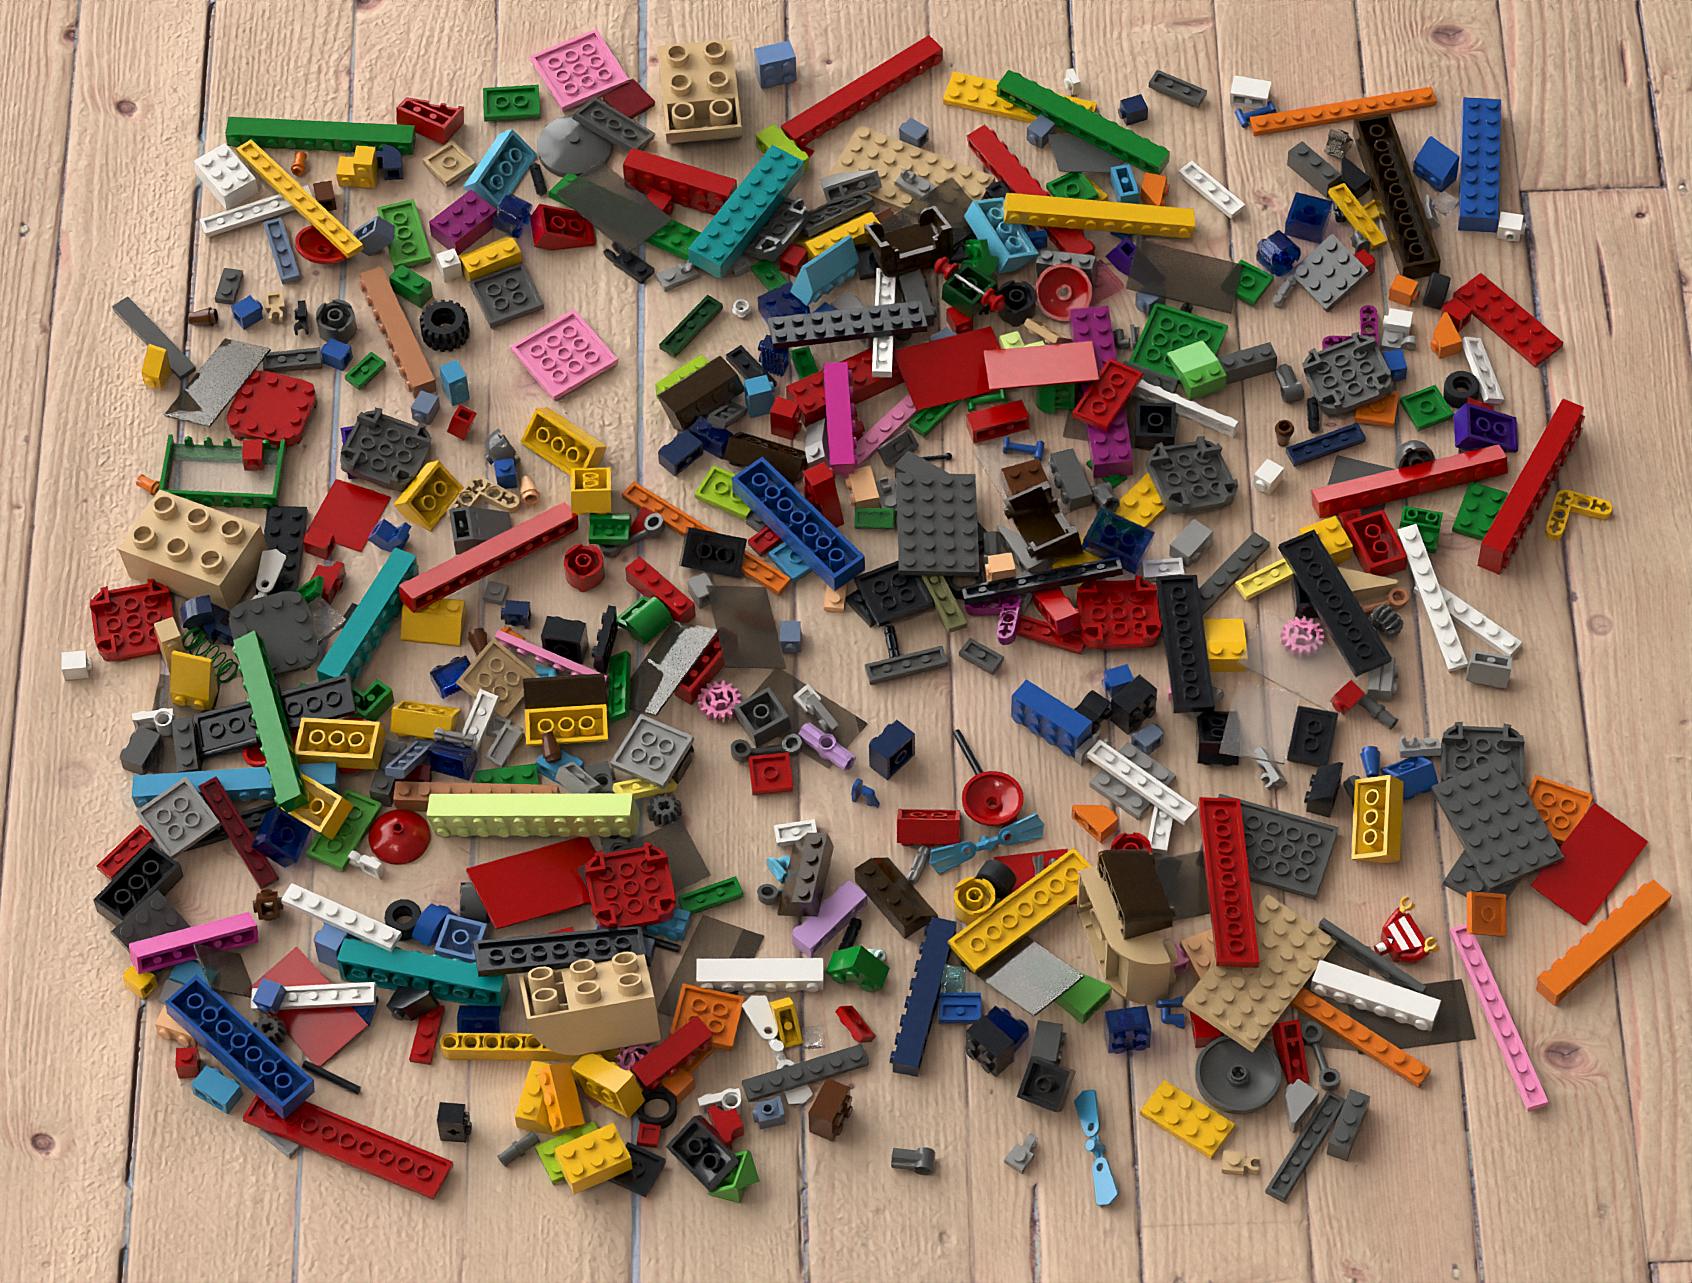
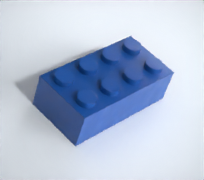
M1027 679L1013 693L1011 698V717L1013 720L1029 728L1033 734L1043 737L1050 745L1057 746L1067 756L1075 758V750L1086 740L1091 739V720Z

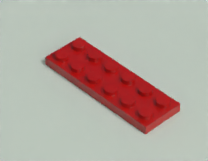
M1479 273L1453 293V298L1456 297L1472 308V314L1534 367H1537L1563 347V341L1482 273Z

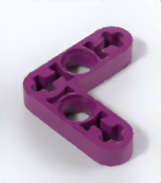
M1365 305L1360 309V335L1373 336L1378 345L1377 309L1372 305ZM1366 313H1370V321H1367ZM1369 327L1372 328L1374 332L1366 333L1364 329ZM1327 336L1322 341V350L1329 348L1328 344L1334 346L1352 339V336Z
M1018 596L965 605L964 602L966 612L969 615H1000L996 631L999 643L1009 645L1015 641L1022 612V603ZM992 603H998L996 607H988ZM1007 618H1014L1011 622H1005Z

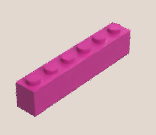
M847 362L824 363L823 375L830 468H832L835 474H854V466H858V454H854V449H857V439L852 435V432H856L855 420H851V415H854V403H850V398H853V386H849V381H852V370H848Z
M246 912L129 944L130 960L138 974L257 943L259 942L257 924L251 914Z

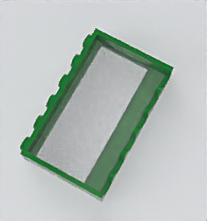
M168 434L159 486L160 490L207 507L224 506L227 508L267 509L268 506H278L287 455L285 439H281L280 448H271L270 441L263 440L265 449L264 470L244 471L242 446H232V441L229 438H224V446L213 445L210 437L204 438V445L194 444L190 436L185 437V444L174 443L173 435Z

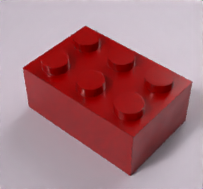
M1384 510L1347 521L1345 533L1353 545V551L1364 573L1383 577L1406 569L1407 554Z

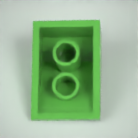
M1203 340L1167 353V357L1190 401L1226 388L1227 375L1217 357Z

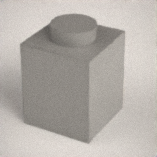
M705 573L695 575L687 581L688 592L699 609L717 601L716 589Z

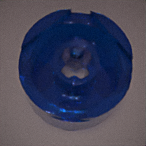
M507 194L497 208V211H499L498 217L494 216L492 226L519 239L523 232L522 227L524 224L528 225L530 223V216L532 215L530 211L533 205L515 195Z
M1280 230L1266 239H1261L1257 244V261L1267 271L1277 277L1290 272L1294 268L1292 264L1295 260L1298 262L1301 255L1300 248Z

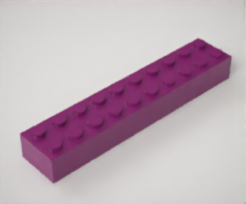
M1098 306L1070 309L1069 324L1072 343L1092 341L1099 374L1109 358L1117 361L1109 307ZM1093 381L1079 383L1081 399ZM1125 406L1107 432L1085 423L1093 479L1105 478L1108 475L1120 474V476L1133 475V456Z

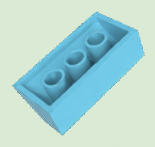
M513 129L499 133L463 188L467 192L473 190L491 206L501 209L537 154Z
M1003 197L973 201L964 217L978 239H987L990 256L998 257L996 269L999 273L1016 271L1039 255L1020 224L1004 223L1003 204L1005 199Z
M850 235L846 236L802 266L790 292L806 306L812 302H818L822 295H828L835 286H841L847 278L851 279L857 273L856 268L859 264V259L852 237Z

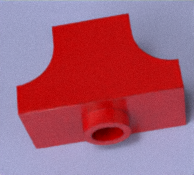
M338 561L332 566L327 567L317 565L310 579L312 580L318 575L324 578L321 597L323 604L331 605L337 591H340L343 586V579L346 575L344 563Z
M716 1105L709 1107L708 1117L712 1126L732 1150L733 1141L744 1135V1125L736 1108L723 1111L717 1108Z

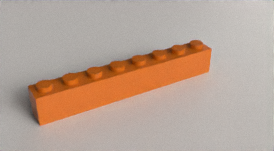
M1654 879L1648 884L1644 883L1641 885L1637 894L1634 896L1630 895L1624 901L1621 908H1615L1610 913L1609 918L1605 922L1603 920L1600 921L1591 934H1585L1576 947L1574 945L1570 947L1565 957L1562 959L1558 958L1547 972L1543 971L1537 978L1536 990L1555 1006L1666 909L1670 904L1672 895Z

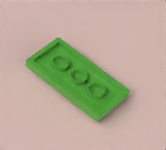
M414 199L377 207L379 217L395 226V238L390 245H387L394 270L401 264L405 267L431 262V255Z
M347 788L341 797L352 803L354 807L337 834L331 840L318 832L306 851L307 857L342 872L350 861L348 855L352 850H357L383 808L382 803Z

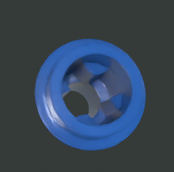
M1376 746L1364 747L1360 754L1368 778L1379 776L1381 753Z

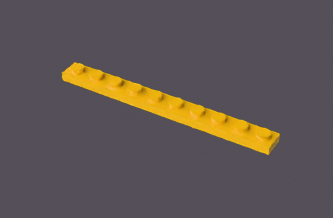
M249 140L236 148L237 154L348 259L364 249L363 244L255 142Z

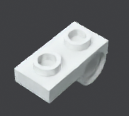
M173 708L140 711L132 714L135 731L141 726L146 729L156 728L161 736L173 734L172 720L176 719Z
M729 1088L721 1093L705 1094L698 1098L700 1115L708 1114V1108L714 1105L723 1111L736 1108L740 1115L742 1099L739 1088ZM729 1103L736 1104L735 1106H728Z

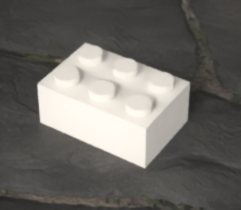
M226 143L193 161L198 178L226 210L258 193L256 178Z

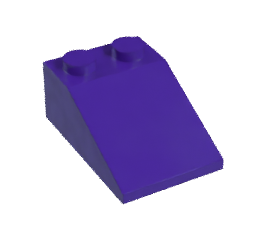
M1465 403L1454 413L1456 448L1473 451L1499 444L1504 452L1516 453L1518 451L1516 417Z

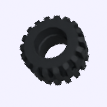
M441 300V302L435 301L433 305L429 304L426 306L427 310L423 309L420 316L421 334L424 343L426 342L429 348L432 347L435 351L439 349L440 352H445V350L450 352L454 348L459 349L460 344L464 345L470 333L468 315L463 306L460 307L458 302L454 304L453 300L445 302V300ZM442 324H451V326L446 328L438 327Z

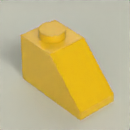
M149 344L147 347L141 372L144 384L150 388L162 390L172 373L167 350Z
M790 997L769 1002L778 1029L777 1034L780 1041L784 1044V1048L803 1043L795 1006Z

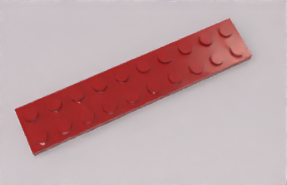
M1199 797L1198 809L1216 966L1258 968L1260 961L1240 799Z
M256 1095L243 1116V1122L432 1200L435 1199L453 1168V1161L306 1101L283 1119Z

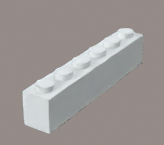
M823 958L697 959L696 983L698 987L726 993L733 991L750 993L754 991L775 992L783 990L787 992H796L798 990L817 992L818 990H823Z
M1322 960L1319 961L1311 982L1310 991L1319 996H1327L1335 999L1337 1002L1348 1003L1358 1009H1366L1375 1012L1379 1016L1393 1018L1399 1023L1411 1024L1420 1030L1432 1031L1440 1009L1441 1000Z

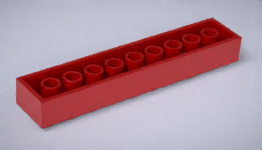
M1562 398L1483 539L1477 566L1500 575L1503 568L1506 569L1508 567L1511 553L1515 554L1517 551L1518 540L1524 538L1527 524H1532L1535 510H1539L1543 503L1542 497L1548 495L1551 481L1557 479L1559 467H1563L1567 460V452H1572L1575 438H1579L1583 431V427H1581L1585 420L1583 406Z

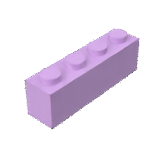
M849 880L844 885L841 884L836 889L835 894L822 902L818 916H808L802 925L795 927L792 932V944L807 957L812 958L850 922L851 918L855 917L867 906V894Z

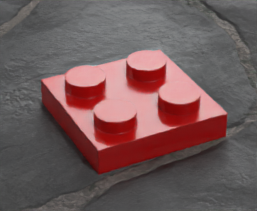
M789 752L748 756L752 796L793 791Z

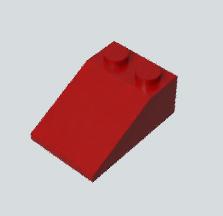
M539 204L530 216L534 247L552 251L588 247L596 244L592 219L584 213Z

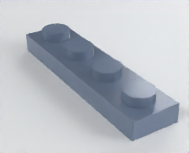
M282 218L263 222L282 284L301 280Z
M416 739L385 767V775L392 776L394 779L405 778L436 749V742Z

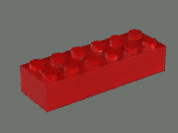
M631 148L623 163L624 185L626 189L648 195L653 188L672 196L673 203L698 210L702 213L716 215L737 189L736 179Z
M873 347L841 361L847 362L848 370H852V381H849V386H853V398H850V403H854V405L904 383L894 356L892 359V377H872ZM824 369L786 386L787 399L799 403V411H801L800 421L805 428L826 418Z

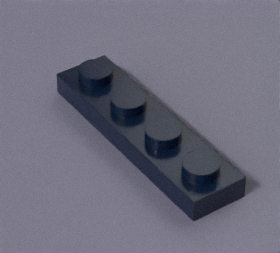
M1355 423L1286 448V454L1293 466L1296 467L1361 444L1366 441V437L1359 424Z

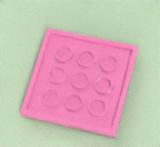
M597 29L530 56L531 63L562 112L588 102L594 97L597 98L629 82L628 77Z
M575 309L510 346L511 352L553 401L618 364V359Z

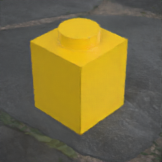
M134 966L127 968L122 976L125 987L143 1000L158 986L154 974L150 971L138 974Z

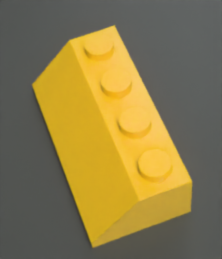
M872 212L858 213L850 220L842 221L833 228L821 231L817 236H807L797 241V245L807 249L808 260L811 261L848 235L852 237L854 245L868 243L864 233V225L874 222L880 224V222Z
M548 407L535 409L520 441L569 475H571V468H595L600 463L608 447Z
M607 705L526 709V746H541V734L546 732H553L558 744L608 741Z
M1391 775L1355 780L1352 860L1373 863L1400 861L1404 781Z

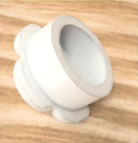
M744 299L737 300L733 305L732 312L738 317H745L751 312L749 303Z

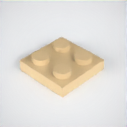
M453 140L423 159V164L446 187L476 167L475 161Z
M1027 318L1024 326L1029 328L1028 332L1035 336L1040 335L1044 337L1043 341L1050 345L1070 343L1072 341L1071 338L1041 320Z

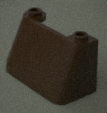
M936 206L923 209L918 215V224L884 233L882 225L877 222L864 225L867 241L881 272L886 277H895L935 265L939 258L947 257L951 260L954 255L952 227Z
M1048 481L1004 500L1006 506L1003 509L1008 520L1011 519L1028 546L1026 549L1030 558L1048 560L1072 558L1084 554L1079 533L1075 526L1069 525L1058 507L1056 498L1052 497V489Z
M1147 849L1104 850L1098 852L1097 870L1100 878L1103 877V880L1108 884L1118 911V919L1123 925L1121 933L1124 940L1173 927V918H1176L1174 907L1172 905L1169 906L1155 870L1154 855L1152 852L1149 853Z

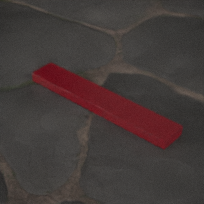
M217 776L199 785L200 792L221 823L222 828L260 890L278 881L279 877Z

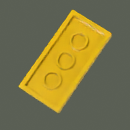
M1166 1080L1162 1081L1140 1110L1141 1116L1210 1159L1213 1158L1235 1129V1123Z

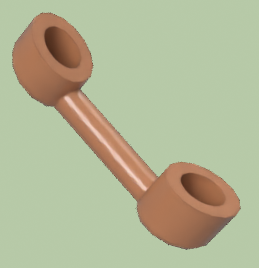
M1395 587L1389 592L1387 600L1363 607L1362 604L1360 606L1366 615L1372 613L1376 607L1386 604L1388 607L1391 606L1392 609H1401L1406 605L1409 594L1406 589Z

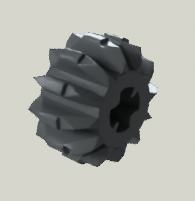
M1386 604L1376 607L1369 618L1376 632H1379L1381 636H1385L1388 639L1393 638L1395 635L1397 636L1404 624L1397 611H1394L1391 606L1388 607Z
M665 793L664 797H660L657 794L656 799H651L650 805L647 807L648 818L654 822L655 827L659 824L662 825L663 829L667 824L672 827L673 822L679 823V816L682 814L681 803L679 800H676L674 795L668 797L667 793Z
M267 1014L265 1019L259 1016V1022H253L252 1025L277 1048L280 1046L279 1042L285 1043L287 1029L285 1028L284 1021L279 1020L276 1015L270 1018V1015Z

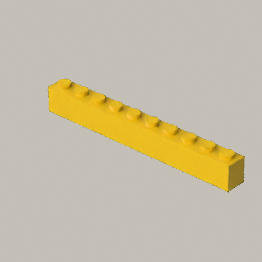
M1006 193L1003 204L1004 223L1189 239L1192 238L1196 227L1194 209L1015 193Z

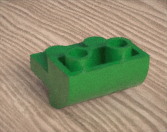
M987 239L965 240V253L968 256V260L962 261V267L968 262L988 277L991 276L997 267L998 257L990 256Z
M1075 383L1035 386V404L1037 408L1049 414H1055V409H1075Z
M1403 506L1399 529L1417 524L1427 553L1435 554L1443 512Z
M590 513L589 544L629 545L632 524L631 513H607L603 515Z
M644 595L617 617L618 626L630 632L633 639L644 645L673 622L670 612L656 597L649 599Z

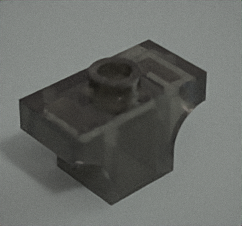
M1330 129L1324 152L1341 160L1344 156L1346 157L1348 150L1353 144V140L1348 135L1349 133L1340 129L1338 131Z

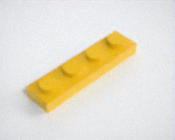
M1345 183L1329 189L1328 194L1356 231L1361 232L1363 238L1369 239L1370 250L1386 244L1388 241Z

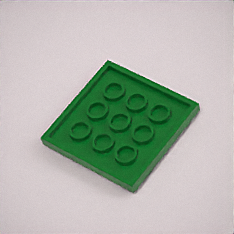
M1155 302L1129 362L1178 378L1167 357V353L1203 340L1213 354L1217 356L1228 331V325Z

